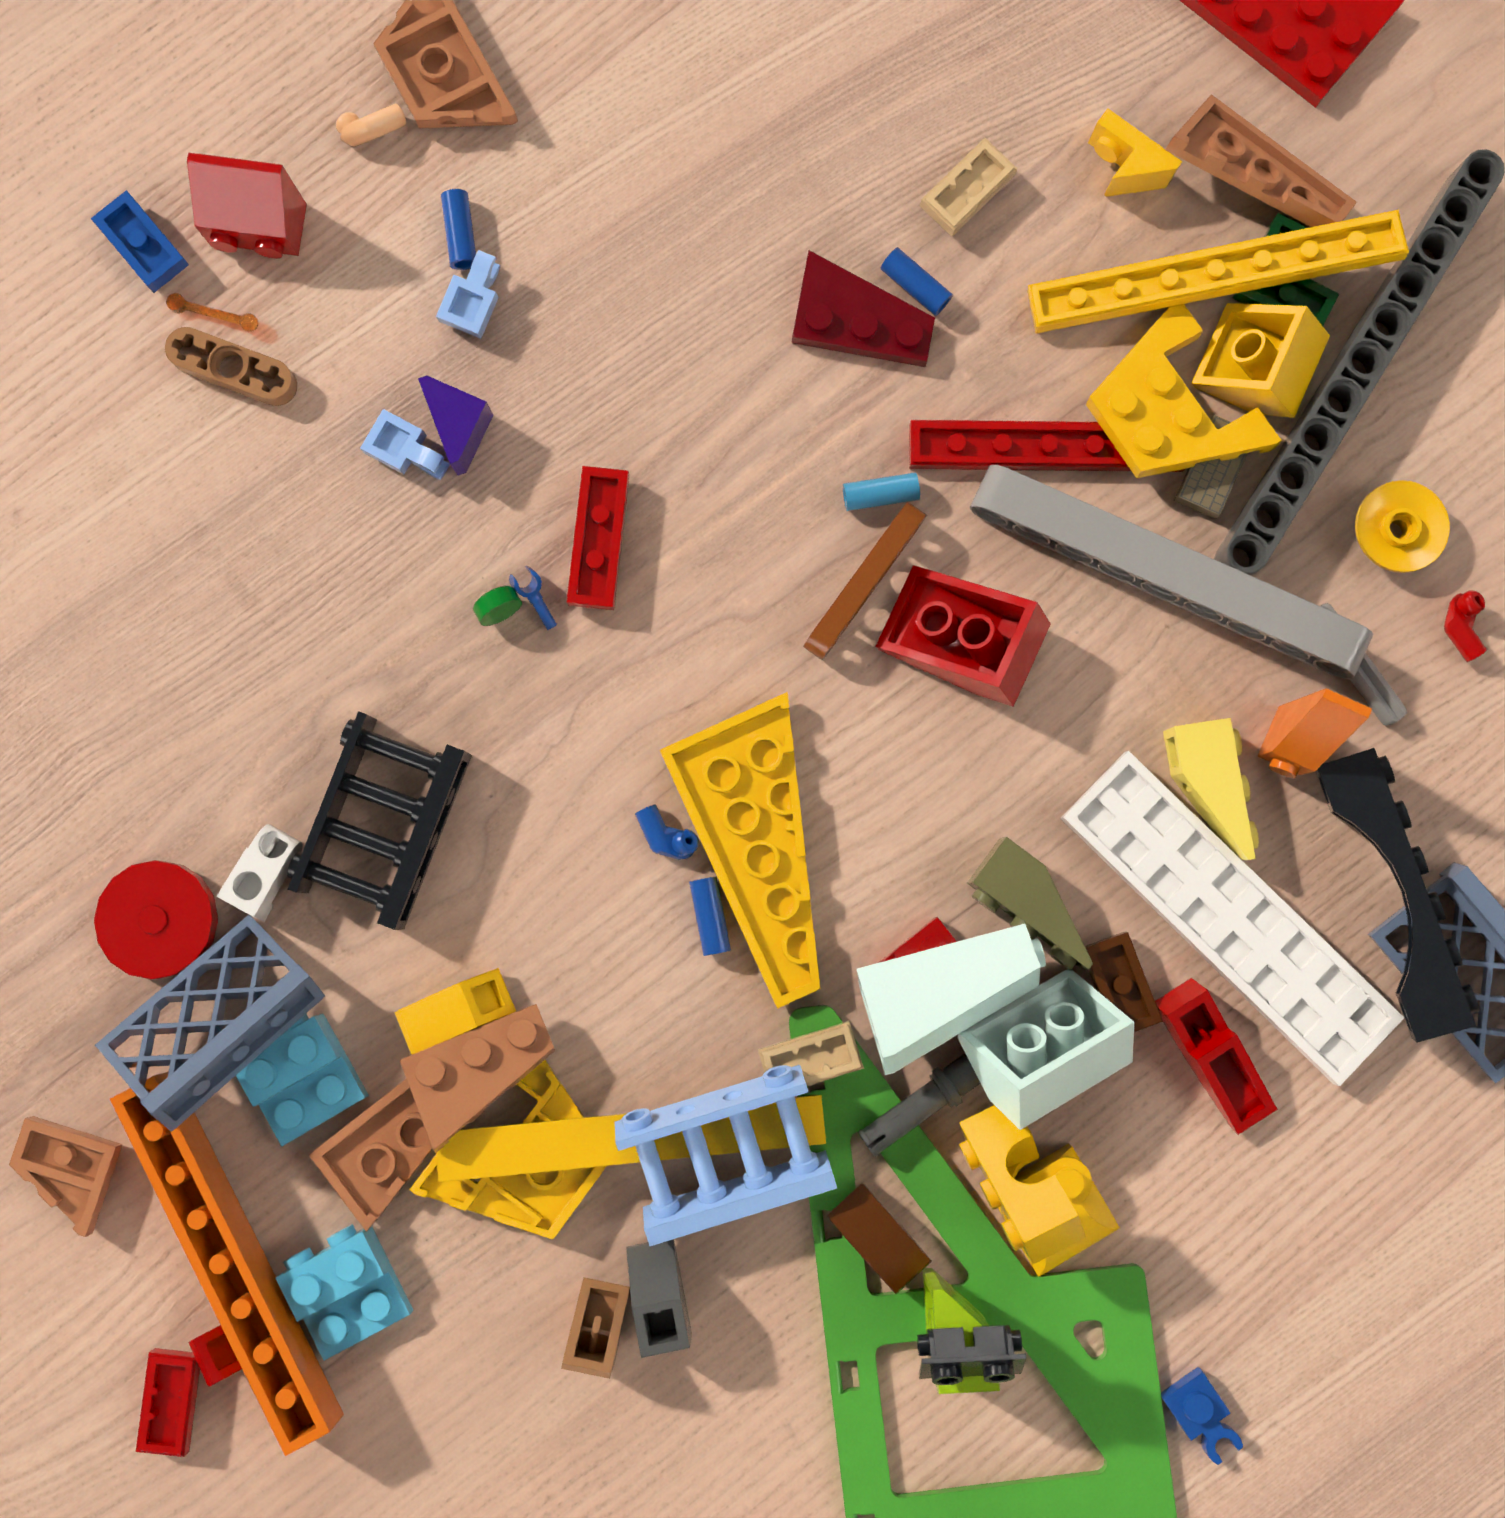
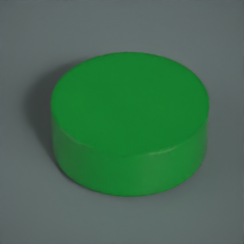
M501 586L482 595L475 602L473 611L482 626H491L515 614L522 606V601L513 587Z

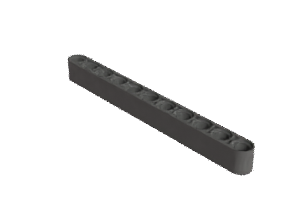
M1487 149L1472 152L1447 178L1407 243L1409 253L1406 259L1396 261L1220 545L1214 560L1251 576L1266 565L1501 183L1505 167L1501 157L1495 152ZM1470 175H1473L1475 178H1477L1479 183L1474 182L1471 179ZM1446 211L1451 212L1457 222L1449 218ZM1422 248H1426L1430 252H1432L1434 259H1431L1427 255H1425ZM1399 285L1408 288L1412 297L1405 296L1401 292ZM1376 322L1386 326L1389 336L1382 334L1377 329ZM1352 359L1358 360L1364 365L1366 374L1360 373L1354 368ZM1328 397H1334L1339 400L1343 407V412L1334 410L1329 404ZM1305 434L1312 435L1317 439L1319 451L1311 449L1306 444ZM1281 472L1289 473L1294 477L1296 489L1287 488L1283 484ZM1257 510L1266 511L1273 520L1272 528H1266L1259 523ZM1234 548L1242 549L1247 553L1249 557L1248 567H1242L1235 562L1233 558Z

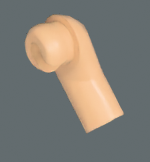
M395 103L360 119L354 113H344L337 119L336 129L341 134L340 137L343 142L356 147L404 127L406 119L401 107Z

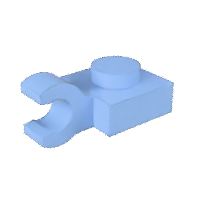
M478 250L467 279L453 275L436 315L439 322L477 338H482L499 298L495 291L488 289L496 280L500 270V265L495 263V256Z
M385 409L381 411L360 447L366 455L402 474H405L412 463L427 474L441 480L450 466L448 462L443 460L444 457L422 445L427 436L422 429Z

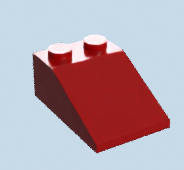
M913 565L875 647L881 652L966 691L1014 707L1051 623L1036 601Z

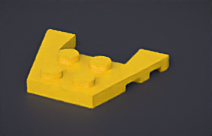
M1185 304L1169 307L1090 395L1086 406L1136 478L1191 468L1196 463L1220 459L1221 461L1235 459L1240 454L1259 451L1260 453L1270 452L1282 441L1258 407L1220 429L1215 427L1166 358L1199 339L1203 331Z
M546 1059L516 1084L538 1101L523 1123L584 1117ZM435 1155L409 1190L415 1195L424 1198L429 1197L464 1211L469 1210L493 1218L494 1221L553 1240L607 1166L481 1178L479 1182L475 1179L438 1182L437 1156Z

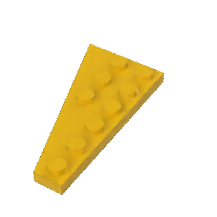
M788 692L660 749L777 1009L821 989Z

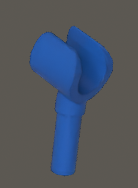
M525 566L532 577L530 584L524 588L519 587L515 577L510 574V585L519 595L528 598L544 626L549 630L555 627L557 623L542 599L543 597L540 593L542 586L541 578L531 567Z

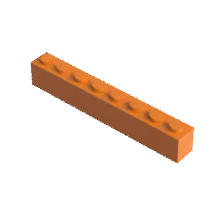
M168 1072L146 1079L145 1087L148 1091L151 1092L168 1077ZM131 1088L110 1098L284 1455L287 1456L330 1433L344 1413L299 1322L296 1321L275 1279L276 1276L195 1112L171 1132L147 1111L140 1102V1098Z

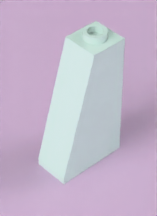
M1026 924L857 968L860 992L885 1075L897 1072L1039 986L1040 969L1046 966V959L1039 939L1031 940Z

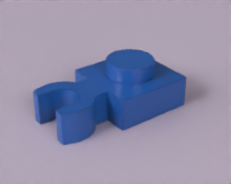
M1199 1367L1161 1392V1398L1188 1438L1192 1441L1202 1434V1448L1215 1464L1219 1465L1222 1463L1220 1456L1215 1450L1216 1443L1221 1438H1228L1238 1451L1243 1448L1239 1435L1229 1425L1219 1422L1231 1413Z

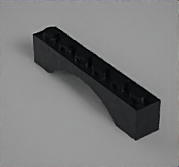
M1375 748L1322 764L1316 770V774L1330 813L1351 825L1375 847L1389 866L1401 891L1407 914L1408 949L1404 971L1395 993L1411 1038L1418 1043L1476 1027L1472 1014L1480 1012L1479 1005L1470 984L1462 986L1455 967L1463 965L1454 939H1444L1438 921L1446 919L1437 893H1428L1421 875L1429 873L1428 866L1419 846L1411 848L1405 829L1412 828V824L1404 802L1402 800L1394 802L1388 784L1395 783V777L1386 755L1378 758Z

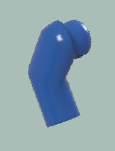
M656 804L635 813L650 849L654 853L681 860L691 857L697 850L699 845L697 835L689 829L680 830L666 826Z

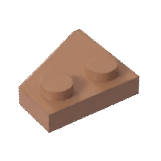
M31 1116L24 1119L9 1165L24 1181H29L35 1185L38 1195L51 1208L57 1206L75 1224L72 1229L78 1235L87 1237L93 1234L123 1144Z

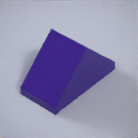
M426 375L418 378L450 465L458 476L467 473L493 418V413L487 401Z

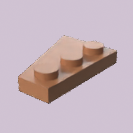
M537 1004L400 1060L435 1154L468 1123L471 1124L485 1112L484 1109L506 1090L513 1088L555 1052Z

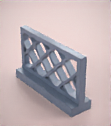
M1454 862L1439 874L1441 876L1440 879L1426 889L1428 893L1436 892L1438 896L1445 892L1455 903L1453 924L1439 923L1440 928L1452 930V938L1457 945L1459 953L1462 931L1480 933L1486 940L1484 960L1461 958L1463 965L1483 967L1481 993H1474L1476 999L1480 1000L1477 1026L1452 1034L1487 1076L1497 1083L1505 1077V1058L1493 1066L1484 1055L1486 1035L1505 1037V1029L1487 1027L1490 1001L1505 1003V996L1490 994L1493 968L1505 969V963L1494 962L1495 952L1505 962V910L1468 866ZM1404 906L1368 934L1401 974L1404 971V959H1406L1407 952L1396 951L1385 937L1400 925H1407V914ZM1463 915L1467 917L1473 926L1463 925ZM1465 1032L1476 1033L1475 1043Z
M248 915L103 1037L95 1046L140 1098V1102L147 1111L172 1132L319 1003L325 995L301 966L297 965L274 939ZM253 933L258 938L256 955L253 957H235L236 946ZM269 949L273 955L267 956V950ZM285 966L290 971L275 985L261 987L265 967ZM253 968L250 987L229 988L232 969ZM221 969L217 989L197 990L199 977L208 970ZM248 998L245 1011L234 1020H223L228 999ZM215 1000L211 1021L190 1022L194 1001ZM172 1002H182L177 1023H158L160 1011L166 1005ZM209 1032L207 1044L195 1054H184L188 1033ZM176 1033L172 1055L151 1056L156 1034ZM143 1035L139 1056L120 1057L115 1052V1049L130 1036ZM170 1066L168 1077L154 1090L149 1092L145 1087L149 1067ZM136 1067L135 1074L132 1072L130 1068Z

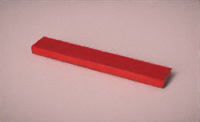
M911 420L909 424V469L987 470L990 465H999L1011 470L1131 471L1098 422ZM1185 469L1176 470V471H1171V472H1183Z

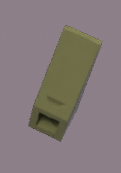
M1008 837L1000 838L967 882L968 885L976 890L972 898L993 913L998 908L1002 909L1014 918L1010 923L1011 927L1026 924L1031 940L1038 936L1052 948L1048 955L1065 968L1072 970L1076 965L1079 968L1090 969L1093 962L1046 866Z

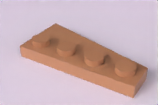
M1212 94L1174 135L1165 149L1310 227L1343 221L1357 203Z
M407 1079L309 1154L366 1232L374 1225L432 1151V1146Z

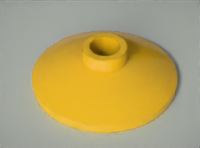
M1398 480L1377 487L1365 497L1357 511L1355 532L1362 551L1373 563L1388 571L1408 573L1430 565L1441 555L1448 542L1450 522L1444 504L1433 491L1416 482ZM1391 523L1400 526L1402 530L1400 538L1395 537L1391 533Z

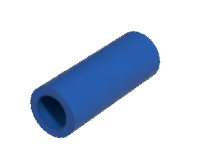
M450 189L441 194L449 263L452 269L467 270L471 269L476 255L469 196L465 190Z
M898 247L887 256L880 267L885 274L934 316H937L953 297L949 290Z
M717 876L690 881L703 956L731 951Z

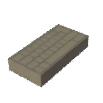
M1216 415L1210 418L1217 429L1231 423ZM1248 453L1240 454L1238 458L1225 461L1214 459L1196 463L1194 467L1188 468L1174 501L1217 519L1222 513Z

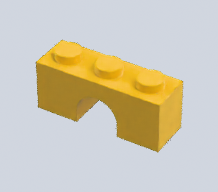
M995 1105L959 1122L966 1139L959 1143V1147L970 1169L974 1170L980 1167L986 1180L979 1184L992 1210L999 1207L1003 1209L1008 1220L1001 1223L1014 1251L1024 1248L1033 1265L1086 1238L1080 1217L1056 1175L1033 1184H1025L1015 1180L1018 1171L1022 1167L1040 1158L1033 1135L1028 1126L1019 1130Z

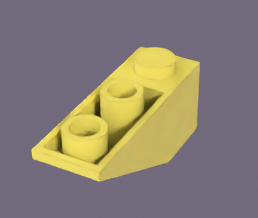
M1231 718L1174 726L1163 731L1171 778L1220 840L1241 860L1256 859L1254 849H1257L1259 844L1258 832L1255 823L1249 821L1246 802L1250 801V786L1247 777L1240 773L1238 756L1242 753V741L1239 731L1236 728H1232Z

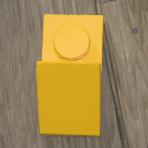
M1107 109L1098 120L1088 141L1103 160L1110 163L1115 162L1120 166L1104 194L1106 197L1164 189L1171 182L1182 163L1181 160L1110 109Z

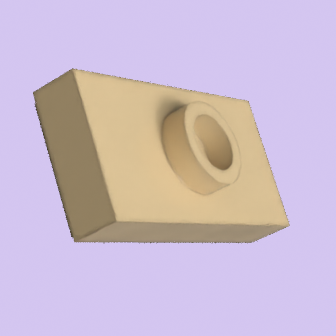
M984 138L921 199L920 207L952 237L1015 176L1017 167Z
M849 1021L758 1049L764 1072L780 1065L790 1067L800 1065L807 1086L864 1069Z

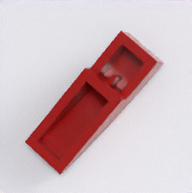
M1190 978L1155 1001L1162 1021L1179 1050L1237 1135L1278 1110L1238 1035L1228 1028L1213 998L1205 987L1193 978Z

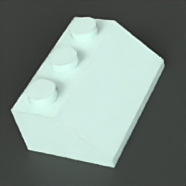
M1067 969L958 1034V1040L988 1099L1021 1130L1132 1063L1134 1021L1077 973Z

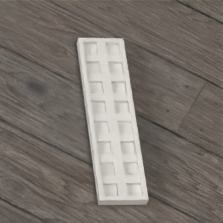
M1129 751L1124 752L1060 818L1332 1084L1341 1086L1405 1018Z

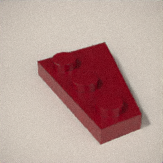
M808 250L792 343L926 367L935 317Z

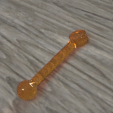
M179 293L170 294L166 300L168 308L177 314L183 313L185 310L239 324L243 330L252 332L258 327V319L251 313L241 316L186 301Z

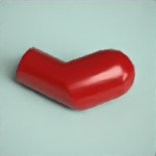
M1469 590L1464 594L1459 593L1453 597L1449 603L1444 624L1445 633L1466 662L1476 659L1487 651V648L1472 629L1476 615L1485 608L1483 596L1474 590Z

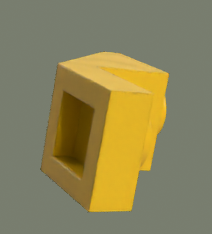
M497 968L454 984L394 1013L411 1055L517 1011L500 970Z

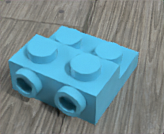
M305 1014L236 1075L253 1107L259 1105L281 1147L369 1096L324 1014L313 1016L310 1019Z
M352 1224L327 1238L330 1246L322 1251L313 1254L309 1247L285 1260L283 1263L286 1270L275 1278L296 1321L304 1320L323 1361L409 1316L413 1312V1308L373 1227L367 1232L364 1228L356 1231Z

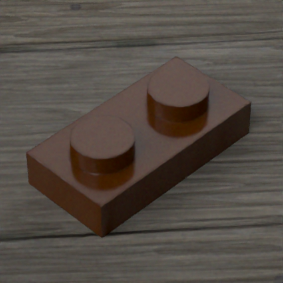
M1121 932L1085 946L1093 962V965L1088 970L1096 990L1134 1021V1032L1163 1022L1128 932Z

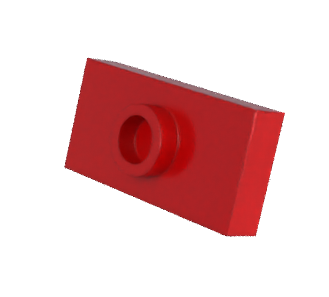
M154 1348L149 1352L136 1452L185 1457L190 1452L200 1367L193 1352Z

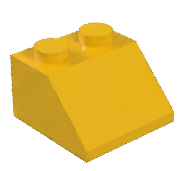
M1227 303L1191 384L1200 391L1248 412L1258 407L1263 415L1295 418L1330 335L1307 306Z

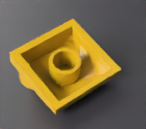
M1069 1143L1020 1172L1015 1177V1180L1021 1183L1033 1184L1056 1175L1080 1217L1086 1238L1033 1265L1024 1248H1021L1038 1277L1120 1228L1094 1184L1088 1168L1082 1163L1073 1146ZM999 1207V1212L1001 1213L1003 1219L1007 1221L1008 1219L1003 1209Z

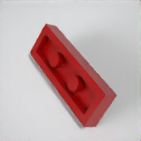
M582 466L566 601L568 606L614 610L630 477L628 470Z

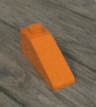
M1327 688L1280 705L1257 756L1270 762L1269 769L1289 778H1296L1297 774L1303 775L1315 772L1369 718L1372 708Z

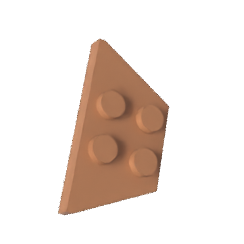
M405 0L396 12L394 22L384 28L373 44L418 127L496 126L517 123L518 119L513 107L453 0Z

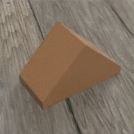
M583 1277L561 1369L610 1379L616 1360L630 1287Z

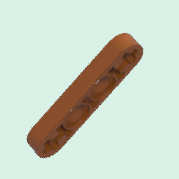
M909 502L904 505L815 627L803 646L805 649L821 660L827 656L917 532L927 516L925 513Z

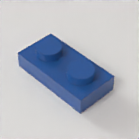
M127 190L91 218L153 293L189 266L188 262Z

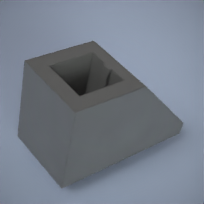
M674 1239L653 1246H649L648 1242L627 1246L631 1305L641 1358L690 1348L692 1331Z

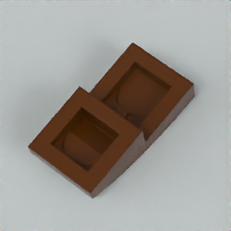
M863 1183L827 1215L848 1242L895 1294H898L932 1262L904 1227L893 1218Z

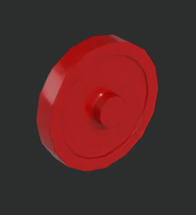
M157 860L131 865L114 876L99 896L94 917L97 942L110 963L128 975L146 979H160L178 975L210 948L214 942L218 924L215 897L203 878L184 865Z

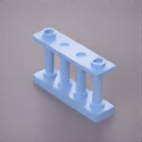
M787 1065L776 1066L767 1070L761 1077L651 1111L646 1108L636 1109L625 1114L621 1120L615 1121V1143L617 1149L620 1151L629 1147H636L653 1199L650 1205L643 1206L644 1231L649 1246L837 1189L826 1150L818 1153L811 1152L797 1107L795 1096L808 1093L800 1065L794 1067ZM776 1102L792 1158L789 1162L768 1167L764 1165L748 1111ZM729 1117L746 1172L743 1176L723 1182L717 1178L701 1125ZM682 1131L700 1187L695 1191L676 1196L671 1194L654 1140Z

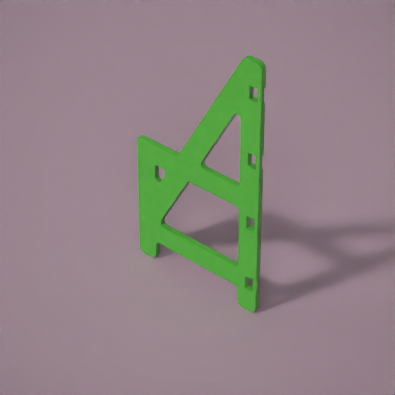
M827 1005L800 1007L795 1009L789 1017L790 1039L843 1022L836 1012ZM856 1041L864 1069L825 1080V1088L814 1089L797 1096L822 1095L826 1144L811 1145L810 1150L815 1153L826 1150L837 1185V1189L809 1197L846 1518H858L857 1514H874L875 1518H1177L1144 1270L1139 1265L1130 1263L1045 1273L1040 1277L1028 1273L919 1125L880 1153L967 1270L966 1280L963 1283L952 1284L951 1286L983 1314L989 1326L1009 1325L1011 1330H1020L1022 1347L1103 1455L1104 1464L1102 1468L1095 1471L899 1494L891 1489L876 1351L882 1345L917 1341V1335L926 1334L924 1288L901 1290L898 1294H895L893 1291L884 1293L871 1292L867 1287L865 1262L862 1256L843 1235L827 1240L825 1238L822 1210H833L856 1189L850 1143L852 1135L860 1129H864L901 1102ZM1097 1320L1101 1323L1104 1351L1100 1356H1089L1076 1339L1073 1331L1077 1323ZM840 1361L857 1362L859 1387L843 1390Z

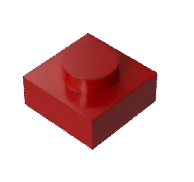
M221 1325L188 1342L208 1387L242 1369Z

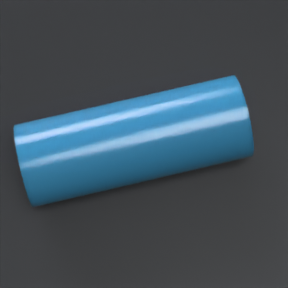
M917 473L844 483L843 497L846 511L920 500Z

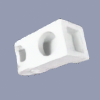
M270 824L265 825L255 836L249 848L246 847L216 897L265 922L274 906L271 903L287 877L292 858L298 851H302V842Z

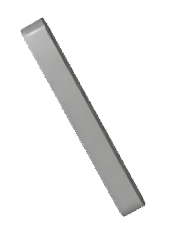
M990 465L970 506V510L975 515L994 525L1336 677L1354 679L1374 635L1371 630L1357 622L1003 466Z

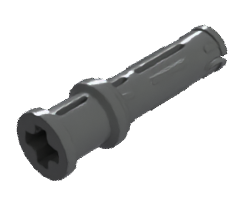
M966 1053L943 1069L936 1067L931 1071L932 1074L929 1075L931 1081L864 1129L857 1131L874 1157H877L880 1152L947 1104L950 1107L954 1105L957 1107L963 1103L962 1097L981 1084Z

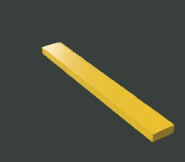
M1398 209L1028 285L1027 293L1035 333L1037 334L1405 260L1409 250Z
M822 1095L795 1097L809 1146L826 1144ZM776 1102L748 1111L760 1150L790 1148ZM627 1113L461 1129L436 1153L438 1182L639 1163L640 1160L635 1146L618 1151L615 1143V1121L621 1120ZM729 1117L701 1125L710 1155L740 1153ZM682 1131L654 1140L660 1160L690 1158Z

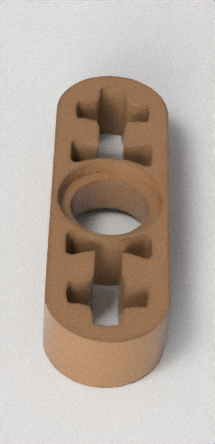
M191 327L178 328L166 339V356L183 373L272 406L287 404L294 398L297 392L295 375L283 362ZM194 344L200 352L209 356L207 363L202 358L192 354H188L185 359L180 353L183 346L191 347ZM229 356H239L243 360L242 371L232 378L223 377L220 373L222 361ZM255 370L260 375L270 379H274L278 373V376L284 382L282 387L274 386L270 391L261 380L254 378Z

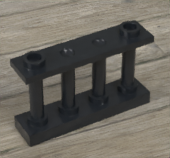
M358 711L355 720L350 719L343 729L340 745L344 746L304 849L302 852L298 851L294 855L289 865L287 877L291 878V882L287 890L295 893H309L313 882L376 905V911L381 912L377 924L393 930L405 929L472 755L448 744L443 753L437 752L436 755H432L376 734L373 730L377 719ZM365 750L427 772L428 778L432 779L427 796H420L416 799L355 776ZM351 794L410 816L411 822L415 823L409 841L403 840L401 843L338 820L347 795ZM330 838L392 860L393 866L398 868L392 885L386 884L382 888L321 865Z

